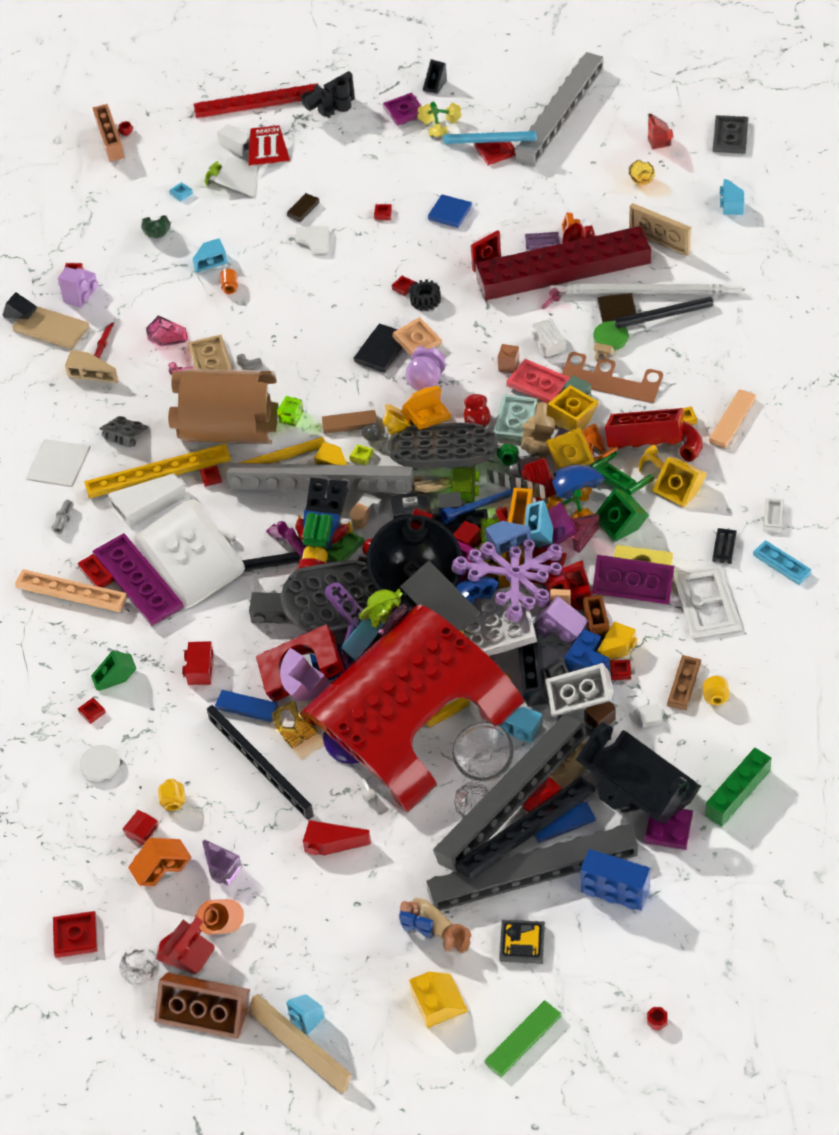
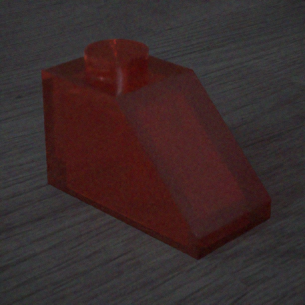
M652 113L648 114L647 139L652 150L671 146V139L674 137L672 129H669L665 121Z

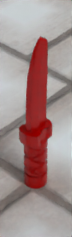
M113 322L105 328L100 340L97 342L94 356L99 359L103 349L107 346V339L113 328Z

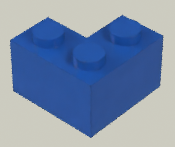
M585 629L581 631L564 657L569 672L601 663L609 671V657L598 653V648L601 645V636Z

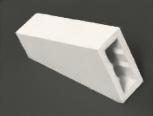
M170 474L108 494L111 507L127 526L132 528L186 497V484L183 479H179L175 474Z

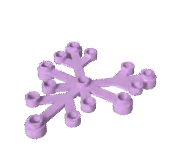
M527 539L522 546L524 550V564L519 566V558L522 552L519 547L514 546L510 548L509 557L511 558V564H509L496 552L494 544L485 542L481 545L480 551L476 549L470 550L468 559L471 562H467V559L464 557L454 559L452 571L462 575L468 569V579L471 581H478L480 577L488 573L505 575L506 579L511 582V590L506 593L498 592L495 602L498 605H505L510 600V606L507 608L505 616L511 622H518L521 620L523 613L519 602L527 610L533 609L534 605L539 607L548 605L550 599L549 592L545 589H538L528 579L545 583L549 576L548 573L559 575L562 569L561 564L554 562L549 566L541 563L547 560L559 561L563 551L560 545L552 544L546 552L532 559L535 543ZM483 559H493L501 567L490 566ZM528 570H533V571H538V572H537V573H533V572H527V571H528ZM519 583L528 589L534 597H525L519 592Z

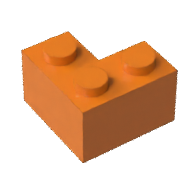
M149 838L134 857L128 869L139 886H155L166 871L181 872L192 856L180 839Z

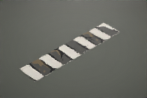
M486 469L487 482L512 490L514 488L533 489V496L545 499V486Z

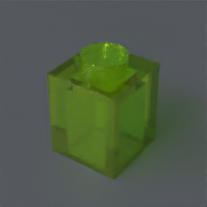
M290 396L284 397L277 410L279 423L296 427L304 413L302 399Z

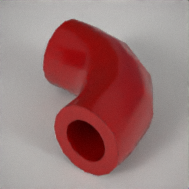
M684 421V433L681 440L684 442V445L680 447V455L685 461L692 462L703 449V439L695 427Z

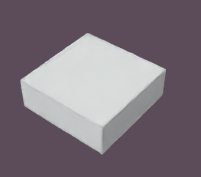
M658 703L638 707L642 727L663 724Z

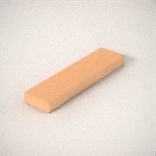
M741 389L738 390L709 437L710 443L724 448L728 446L754 403L756 394Z

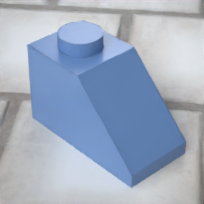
M501 521L485 528L486 541L494 544L499 555L510 551L511 547L523 545L527 539L531 540L529 526Z

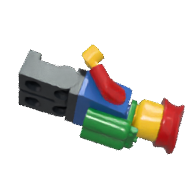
M310 478L304 519L299 515L295 523V529L299 538L304 540L303 545L307 546L304 548L302 559H300L299 567L296 570L308 566L326 564L328 556L326 549H331L333 544L337 543L345 534L353 531L350 521L347 524L341 523L344 502L348 493L346 481L330 480L328 486L327 479Z

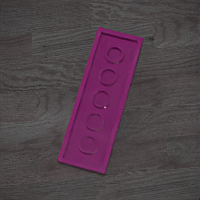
M125 533L92 551L151 627L184 608L183 602Z

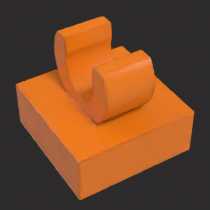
M566 212L561 223L563 234L564 230L573 223L581 224L580 219H574L573 213Z

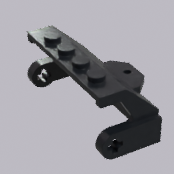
M607 722L600 723L576 758L577 762L600 778L597 784L600 800L612 809L620 810L625 814L641 809L656 821L667 824L670 818L692 802L702 785L625 730L621 731L613 744L604 747L613 733V727Z

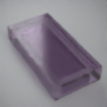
M559 232L525 234L526 250L560 244Z

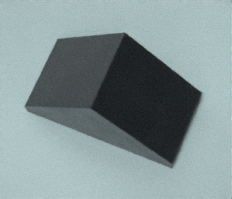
M430 59L422 90L438 94L447 82L446 63Z
M15 292L6 302L2 316L4 318L29 319L37 309V306Z

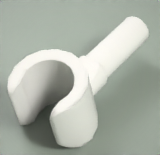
M364 778L363 783L367 792L362 794L366 804L369 805L377 799L368 779Z

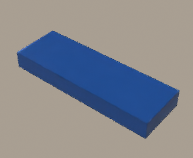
M221 690L215 708L233 714L272 722L278 708V703Z
M586 801L570 809L534 836L539 844L596 821V817Z

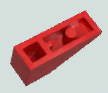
M312 820L308 821L303 838L304 851L311 855H329L371 844L370 830Z

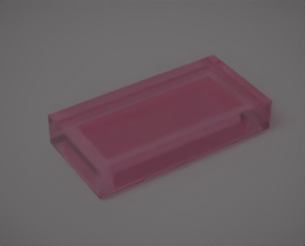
M404 603L389 615L378 632L382 636L403 618L408 611V607Z

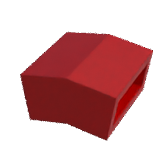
M137 810L122 829L126 837L144 845L158 828V820L147 813Z

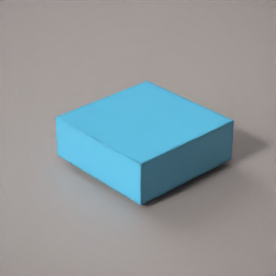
M180 182L170 189L169 193L181 202L193 194V191L190 187Z

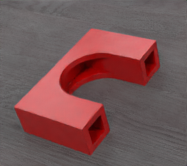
M327 624L256 656L265 693L273 702L290 696L283 687L280 677L282 661L290 648L301 655H316L319 669L327 679L345 671L334 633Z

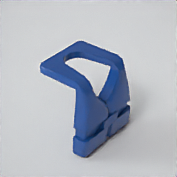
M400 911L399 920L405 932L409 933L411 930H417L425 938L432 939L434 933H432L433 921L431 919Z

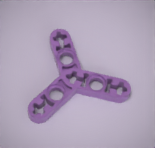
M332 583L326 587L325 596L349 624L344 640L345 643L358 626L359 614L363 609L340 583ZM336 588L338 590L337 595L333 596V589ZM344 596L345 599H342V600L338 603V600H340V598ZM344 602L351 604L352 609L350 612H346L343 609ZM400 606L393 608L392 612L398 613L399 616L389 618L385 625L400 621L405 616L404 609ZM355 612H357V614H355L354 617H350V615H352V614H354ZM341 651L340 656L343 666L348 668L354 662L348 663L346 655Z

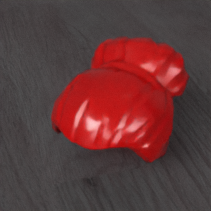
M573 223L564 230L562 243L595 236L593 226L584 227L580 223Z
M472 394L465 398V423L480 424L484 428L490 422L491 414L487 407L488 400L485 395Z

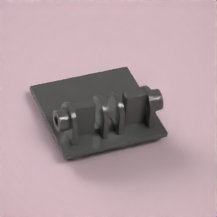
M118 416L100 427L99 430H102V437L105 440L134 447L137 442L134 439L135 436L148 429L149 426L142 424L140 421H131L124 416Z

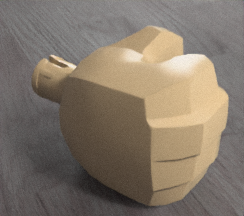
M537 403L536 415L523 423L524 433L521 449L525 450L528 454L544 455L550 453L546 441L551 439L555 428V420L547 416V403Z

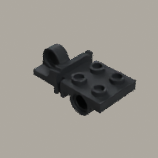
M347 71L324 84V89L317 84L314 86V92L309 91L301 95L302 105L308 111L317 108L322 116L330 118V113L335 115V110L340 112L349 111L352 107L351 101L355 99L353 74Z

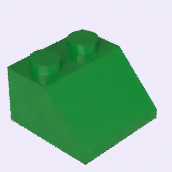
M616 488L613 489L594 514L595 521L615 542L639 530L649 517V514L627 491Z

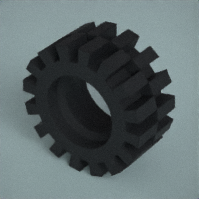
M425 279V282L419 280V283L416 281L414 285H411V289H409L410 303L415 309L419 308L420 311L423 309L428 311V308L433 310L434 306L438 307V304L441 302L440 286H438L437 282L434 283L433 280L428 282V279Z

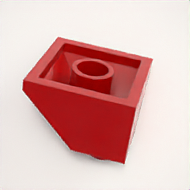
M499 230L488 233L471 244L473 272L476 271V262L501 257Z

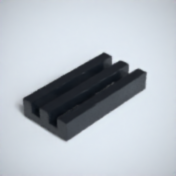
M717 529L712 557L713 562L720 560V563H724V561H728V564L732 563L737 530ZM721 533H725L721 555L717 553ZM732 534L729 555L727 556L725 552L728 535Z

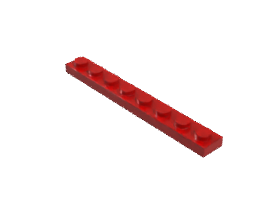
M318 83L193 103L196 118L299 102L302 101L301 95L309 91L314 92V86Z

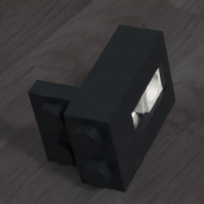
M415 492L390 496L393 520L398 517L412 515L414 508L431 514L428 493Z

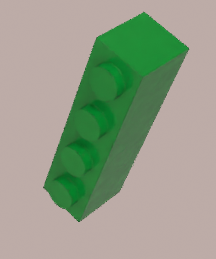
M754 747L708 799L705 806V817L723 827L769 774L772 757Z

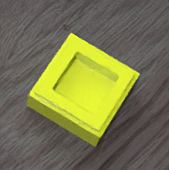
M357 444L349 459L352 462L366 466L374 454V449Z

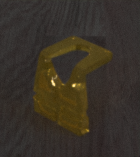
M293 700L272 712L277 731L291 749H294L303 743L304 740L311 738L318 732L316 727L310 725L306 719L299 715L296 703ZM286 709H289L295 719L293 727L281 725L280 716Z

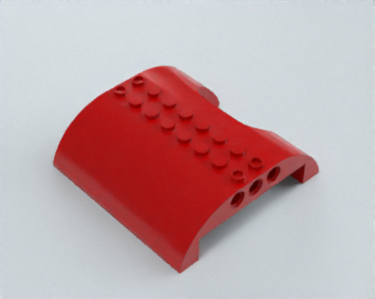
M416 605L300 711L299 714L313 728L318 725L389 788L393 799L409 812L438 785L431 773L417 757L412 746L415 734L424 724L451 700L464 698L476 704L481 717L497 729L524 703V699L507 675L481 648L435 611L422 605Z

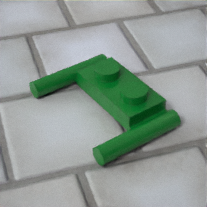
M616 451L589 465L603 475L605 483L613 488L627 491L630 495L655 479L653 474H649L636 482V480L608 463L617 457Z

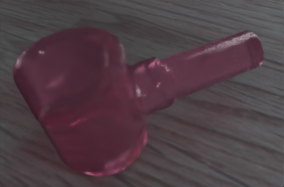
M552 288L549 291L550 298L541 306L543 309L553 301L557 302L561 299L560 291L557 288Z
M175 362L168 364L170 368L168 371L171 375L173 371L194 369V366L178 367Z

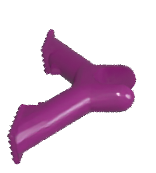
M280 521L266 530V533L275 540L279 538L284 539L302 558L304 548L307 546L303 545L295 530L289 528L286 522Z

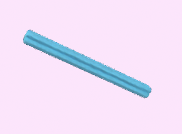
M535 131L445 134L443 140L445 144L535 141L537 135Z

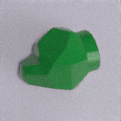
M504 443L498 448L496 455L502 464L510 466L516 462L520 452L518 447Z

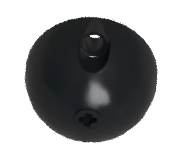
M407 515L389 521L377 531L368 548L367 568L376 590H389L395 593L400 589L402 596L399 606L410 611L416 605L408 602V599L411 598L400 588L412 576L409 569H413L415 574L423 565L430 561L456 586L461 575L452 571V564L454 559L462 557V552L455 536L442 523L426 516ZM416 523L420 526V529H412L410 525Z

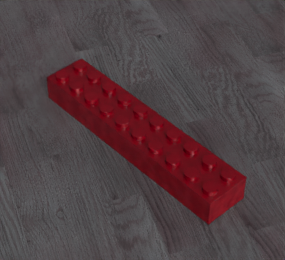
M641 226L476 262V279L484 300L487 301L549 287L550 285H558L651 264V247Z

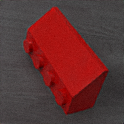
M683 408L611 414L605 425L608 448L618 447V449H621L624 446L637 448L650 444V446H657L661 443L677 444L681 442L684 433Z

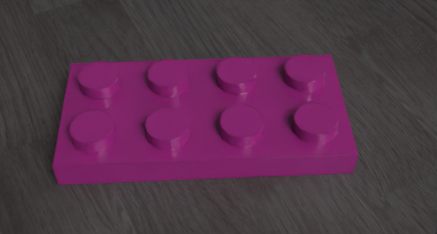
M598 554L592 593L669 605L675 565Z

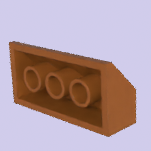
M167 972L158 982L154 1022L238 1039L248 1011L250 989Z

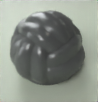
M375 422L362 428L363 438L370 441H376L382 432L381 426Z

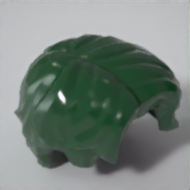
M162 215L160 219L151 221L150 217H145L141 222V229L149 238H161L171 228V223L166 215Z

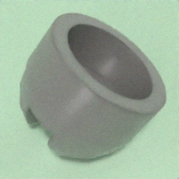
M517 463L507 468V475L521 478Z

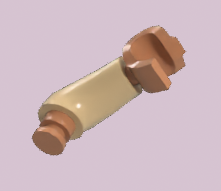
M414 898L409 902H401L400 911L433 921L432 933L443 940L442 945L445 951H450L452 946L462 954L468 950L471 943V932L468 928L461 924H453L425 899Z

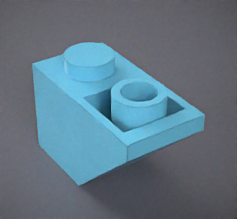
M723 179V186H720V196H723L720 197V208H723V215H744V190L728 179Z
M526 707L518 708L497 730L503 734L512 735L520 741L533 743L543 726L542 714Z
M307 994L289 999L286 1002L290 1022L307 1036L325 1017L323 1006Z

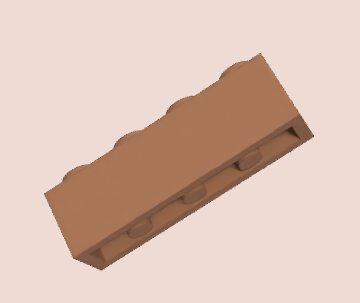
M108 103L92 107L95 122L109 162L125 158L122 143Z

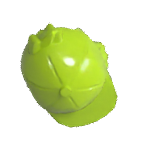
M400 589L395 593L389 590H380L373 593L368 598L367 607L359 614V619H371V626L378 628L380 623L386 624L388 617H394L392 609L400 605V598L402 596Z

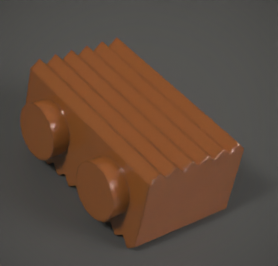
M603 596L583 598V612L588 620L586 624L587 629L601 636V641H603L609 631V621Z

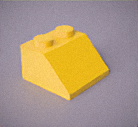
M569 385L548 403L547 416L552 417L555 420V425L567 432L579 427L583 430L592 418L599 405V401Z
M667 457L652 491L685 507L700 490L707 473L676 457Z
M429 971L409 979L410 992L427 1028L468 1012L451 974Z

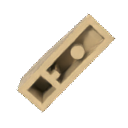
M70 351L65 363L68 377L118 383L119 379L116 368L89 352Z

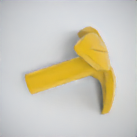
M655 445L647 448L644 455L640 458L639 472H641L645 461L652 462L662 470L664 462L655 456L659 453Z

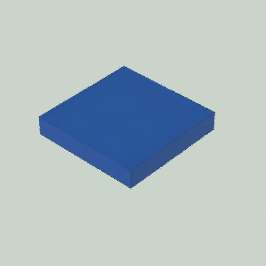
M441 194L428 214V220L459 228L472 208V202Z

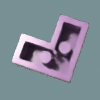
M65 267L57 278L64 303L80 308L89 300L91 294L98 287L96 274L80 268L72 269Z
M557 596L541 609L534 619L533 625L536 626L538 634L544 638L554 632L561 640L570 644L579 636L588 620Z

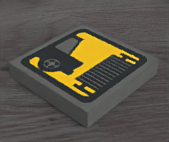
M502 920L499 962L543 964L545 921Z

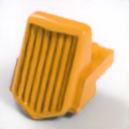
M439 386L426 387L414 392L402 405V410H400L408 423L413 422L419 430L451 419V413L440 401L442 389Z

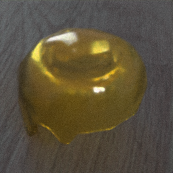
M639 159L631 163L628 168V174L635 184L646 185L654 179L655 168L649 161L643 162Z

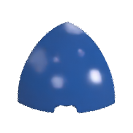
M569 465L556 471L553 474L555 479L552 482L557 495L560 498L569 499L573 496L575 490H581L585 486L596 488L605 478L600 472L590 466Z
M482 576L478 581L466 579L459 583L456 588L474 604L476 598L491 599L499 583L491 577Z

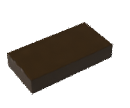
M305 193L287 211V217L301 222L320 203L319 198Z

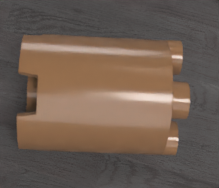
M185 369L183 372L173 371L171 387L173 393H178V407L171 406L169 408V427L176 429L177 438L182 439L184 442L272 444L268 432H277L279 403L271 401L267 388L268 384L277 383L275 372Z

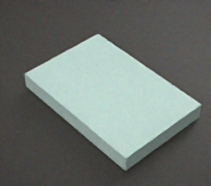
M503 394L493 429L498 439L522 442L524 433L523 423L536 415V404L539 403V398Z

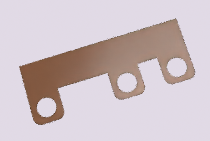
M569 353L562 371L563 375L570 378L574 375L591 384L592 390L654 403L663 378L662 371L647 369L640 383L612 376L616 366V362L613 360L599 359L594 372L582 370L587 358L585 354ZM578 355L582 358V362L579 365H573L570 359ZM608 362L611 364V369L607 372L601 371L600 364ZM649 373H657L659 379L656 382L648 381L647 376Z

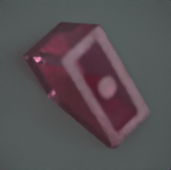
M158 315L146 327L147 340L159 346H168L188 341L185 327Z

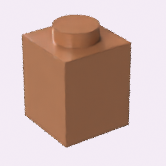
M501 345L497 356L498 371L513 373L518 368L520 362L519 346Z

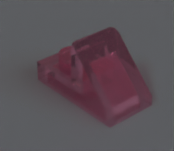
M597 514L571 519L578 531L572 537L574 551L580 553L600 528V516Z

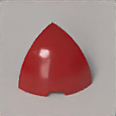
M583 560L562 568L559 575H552L546 582L549 592H551V589L571 590V607L577 610H584L583 598L593 596Z

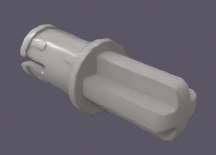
M68 499L63 502L60 511L56 513V519L51 527L54 533L61 534L65 524L70 520L69 515L74 503Z

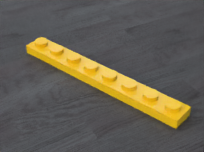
M225 443L86 480L84 484L88 498L91 499L170 474L177 476L229 462L231 458Z

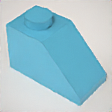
M220 238L204 242L192 258L196 273L228 263L226 251Z
M542 500L528 504L526 507L525 526L530 528L531 540L535 543L534 547L538 548L552 544L553 525L545 502Z

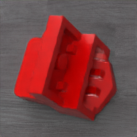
M197 916L190 924L183 919L174 932L159 942L155 960L191 974H198L215 949L214 944L200 935L202 930L199 927L203 921Z

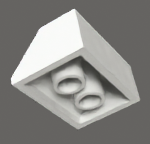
M603 663L545 679L553 717L608 702L612 698L613 687L610 672Z

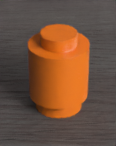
M229 268L220 273L221 289L225 294H234L238 288L237 272Z

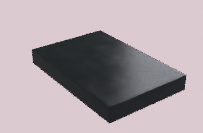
M379 323L353 357L354 362L385 373L403 348L392 337L393 332L398 329Z

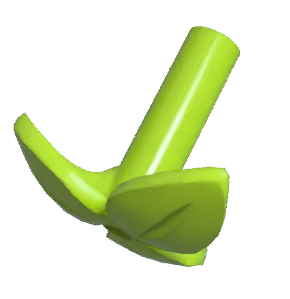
M218 161L211 164L208 168L210 170L205 174L206 186L209 183L210 177H217L223 167Z

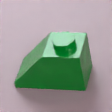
M112 650L93 672L91 678L96 690L101 691L126 682L137 668L131 654Z

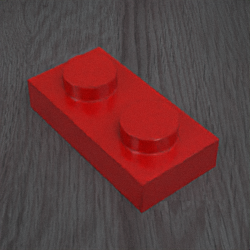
M94 554L77 563L78 568L94 586L104 588L114 582L113 576Z

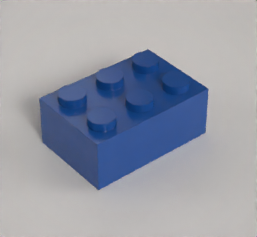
M589 849L580 869L581 892L589 897L602 898L609 903H618L628 909L642 911L650 891L651 868Z

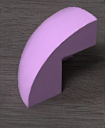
M291 648L287 651L280 669L283 687L292 697L299 701H308L316 698L331 682L323 673L312 667L304 656Z

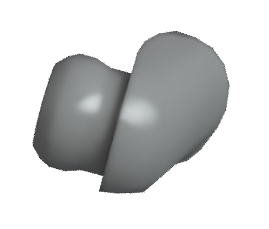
M239 354L236 357L238 360L237 364L246 369L262 366L261 358L248 360L245 354Z

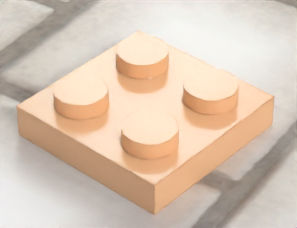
M421 317L396 330L392 336L410 356L419 346L431 349V347L436 348L442 344V339Z

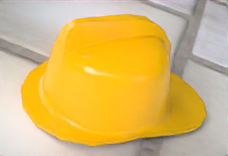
M385 404L386 412L382 423L387 427V432L390 435L394 433L399 434L404 431V428L411 427V424L401 414L399 408L391 404Z

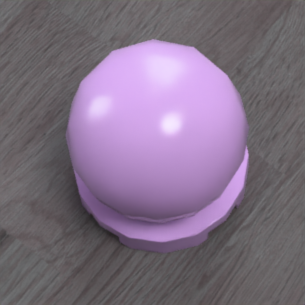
M419 346L414 350L411 362L406 367L405 373L406 380L411 388L419 391L438 384L440 375L447 365L444 360L445 355L434 347L427 349L423 348V346Z

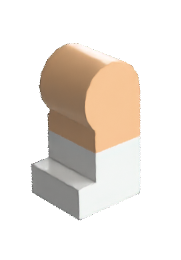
M364 493L350 511L351 525L354 529L366 527L367 520L374 513L380 514L382 511L381 499L369 493Z

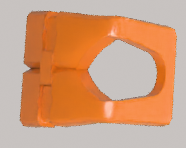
M595 423L582 430L592 456L593 447L602 454L593 457L594 461L605 458L618 450V447L605 450Z

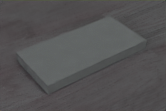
M430 561L400 586L416 605H422L435 611L460 632L481 615L478 609Z

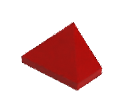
M548 777L521 807L529 813L562 790V788L552 778Z

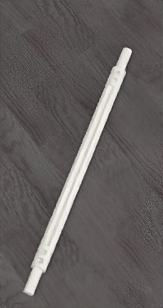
M567 283V285H550V292H567V294L742 293L743 286H725V284Z

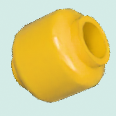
M715 675L703 682V696L707 703L717 706L724 704L729 699V685L725 678Z
M175 779L165 780L158 787L160 806L167 811L180 809L185 803L184 785Z

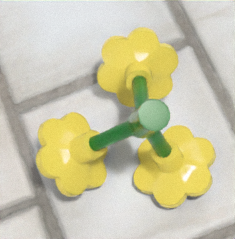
M431 102L418 108L419 114L417 117L424 124L435 121L434 127L429 129L428 134L429 136L440 137L447 134L448 127L440 125L437 114L439 112L446 113V120L456 123L462 116L460 112L461 106L451 103L446 110L438 109L435 102Z

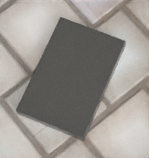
M716 115L712 152L746 154L748 116Z

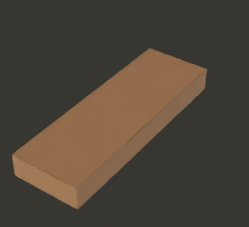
M375 410L322 416L324 434L359 430L371 423H377Z
M682 655L667 701L668 707L687 711L702 659Z

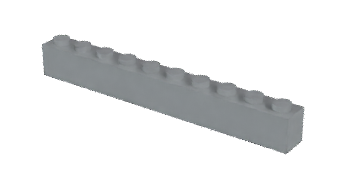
M586 52L583 57H580L578 64L573 67L562 86H559L557 93L552 96L549 104L544 107L542 114L538 115L534 125H531L529 131L536 132V140L521 141L516 146V162L533 167L537 164L603 71L604 56Z
M231 463L226 472L228 489L309 491L310 478L312 477L327 479L328 486L330 480L346 481L348 492L411 493L414 482L413 467Z

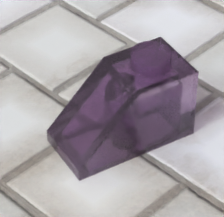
M204 839L202 844L211 879L218 884L223 883L229 886L242 868L240 856Z

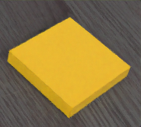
M581 427L546 441L557 470L569 465H589L595 462Z

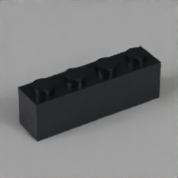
M534 626L537 642L518 647L522 693L527 707L547 704L541 639L536 626Z

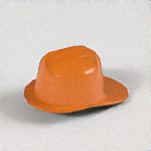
M217 899L204 902L194 916L203 921L199 927L202 932L214 935L236 931L243 923L244 912L241 905L235 900Z

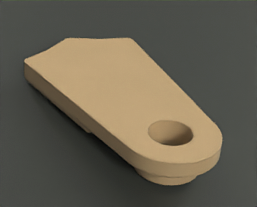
M440 477V480L413 482V487L416 491L428 493L452 487L454 482L450 477Z

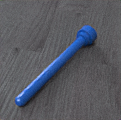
M510 489L456 509L449 507L440 510L441 520L445 524L453 522L459 515L512 497L513 490Z

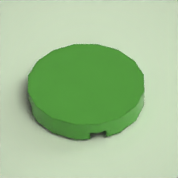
M608 321L599 324L595 328L593 339L594 343L613 346L614 350L623 348L626 342H628L629 333L626 327L618 329L614 321Z

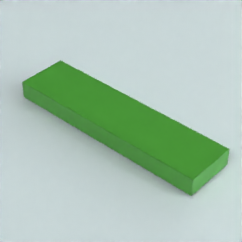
M544 1000L485 1059V1064L502 1078L561 1018V1012Z

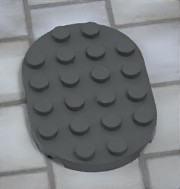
M439 423L421 430L416 425L404 428V431L399 434H393L388 441V454L390 458L402 466L413 467V470L420 468H473L477 464L492 458L498 450V437L492 429L487 430L483 428V425L476 423Z
M344 560L296 570L288 577L281 591V605L286 616L296 626L307 632L326 624L334 634L347 632L349 624L326 598L325 589L332 583H340L358 605L365 609L368 598L377 591L370 579L366 563L356 560ZM336 588L333 589V596L337 595L338 590ZM344 596L341 597L340 600H338V603H339L342 599H345V597H344ZM344 602L343 609L346 612H350L352 606L349 602ZM355 612L354 614L350 615V617H354L355 614H357V612Z

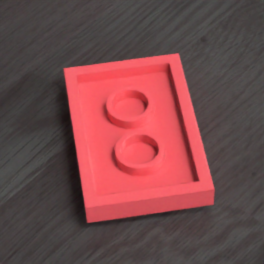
M524 359L508 378L506 386L533 398H539L540 401L548 404L563 391V385L570 377Z

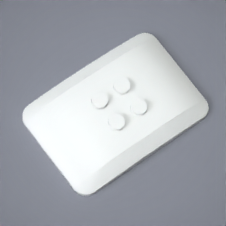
M193 499L183 502L139 531L134 537V542L139 550L183 602L184 609L195 606L240 576L245 570L244 563L201 505Z

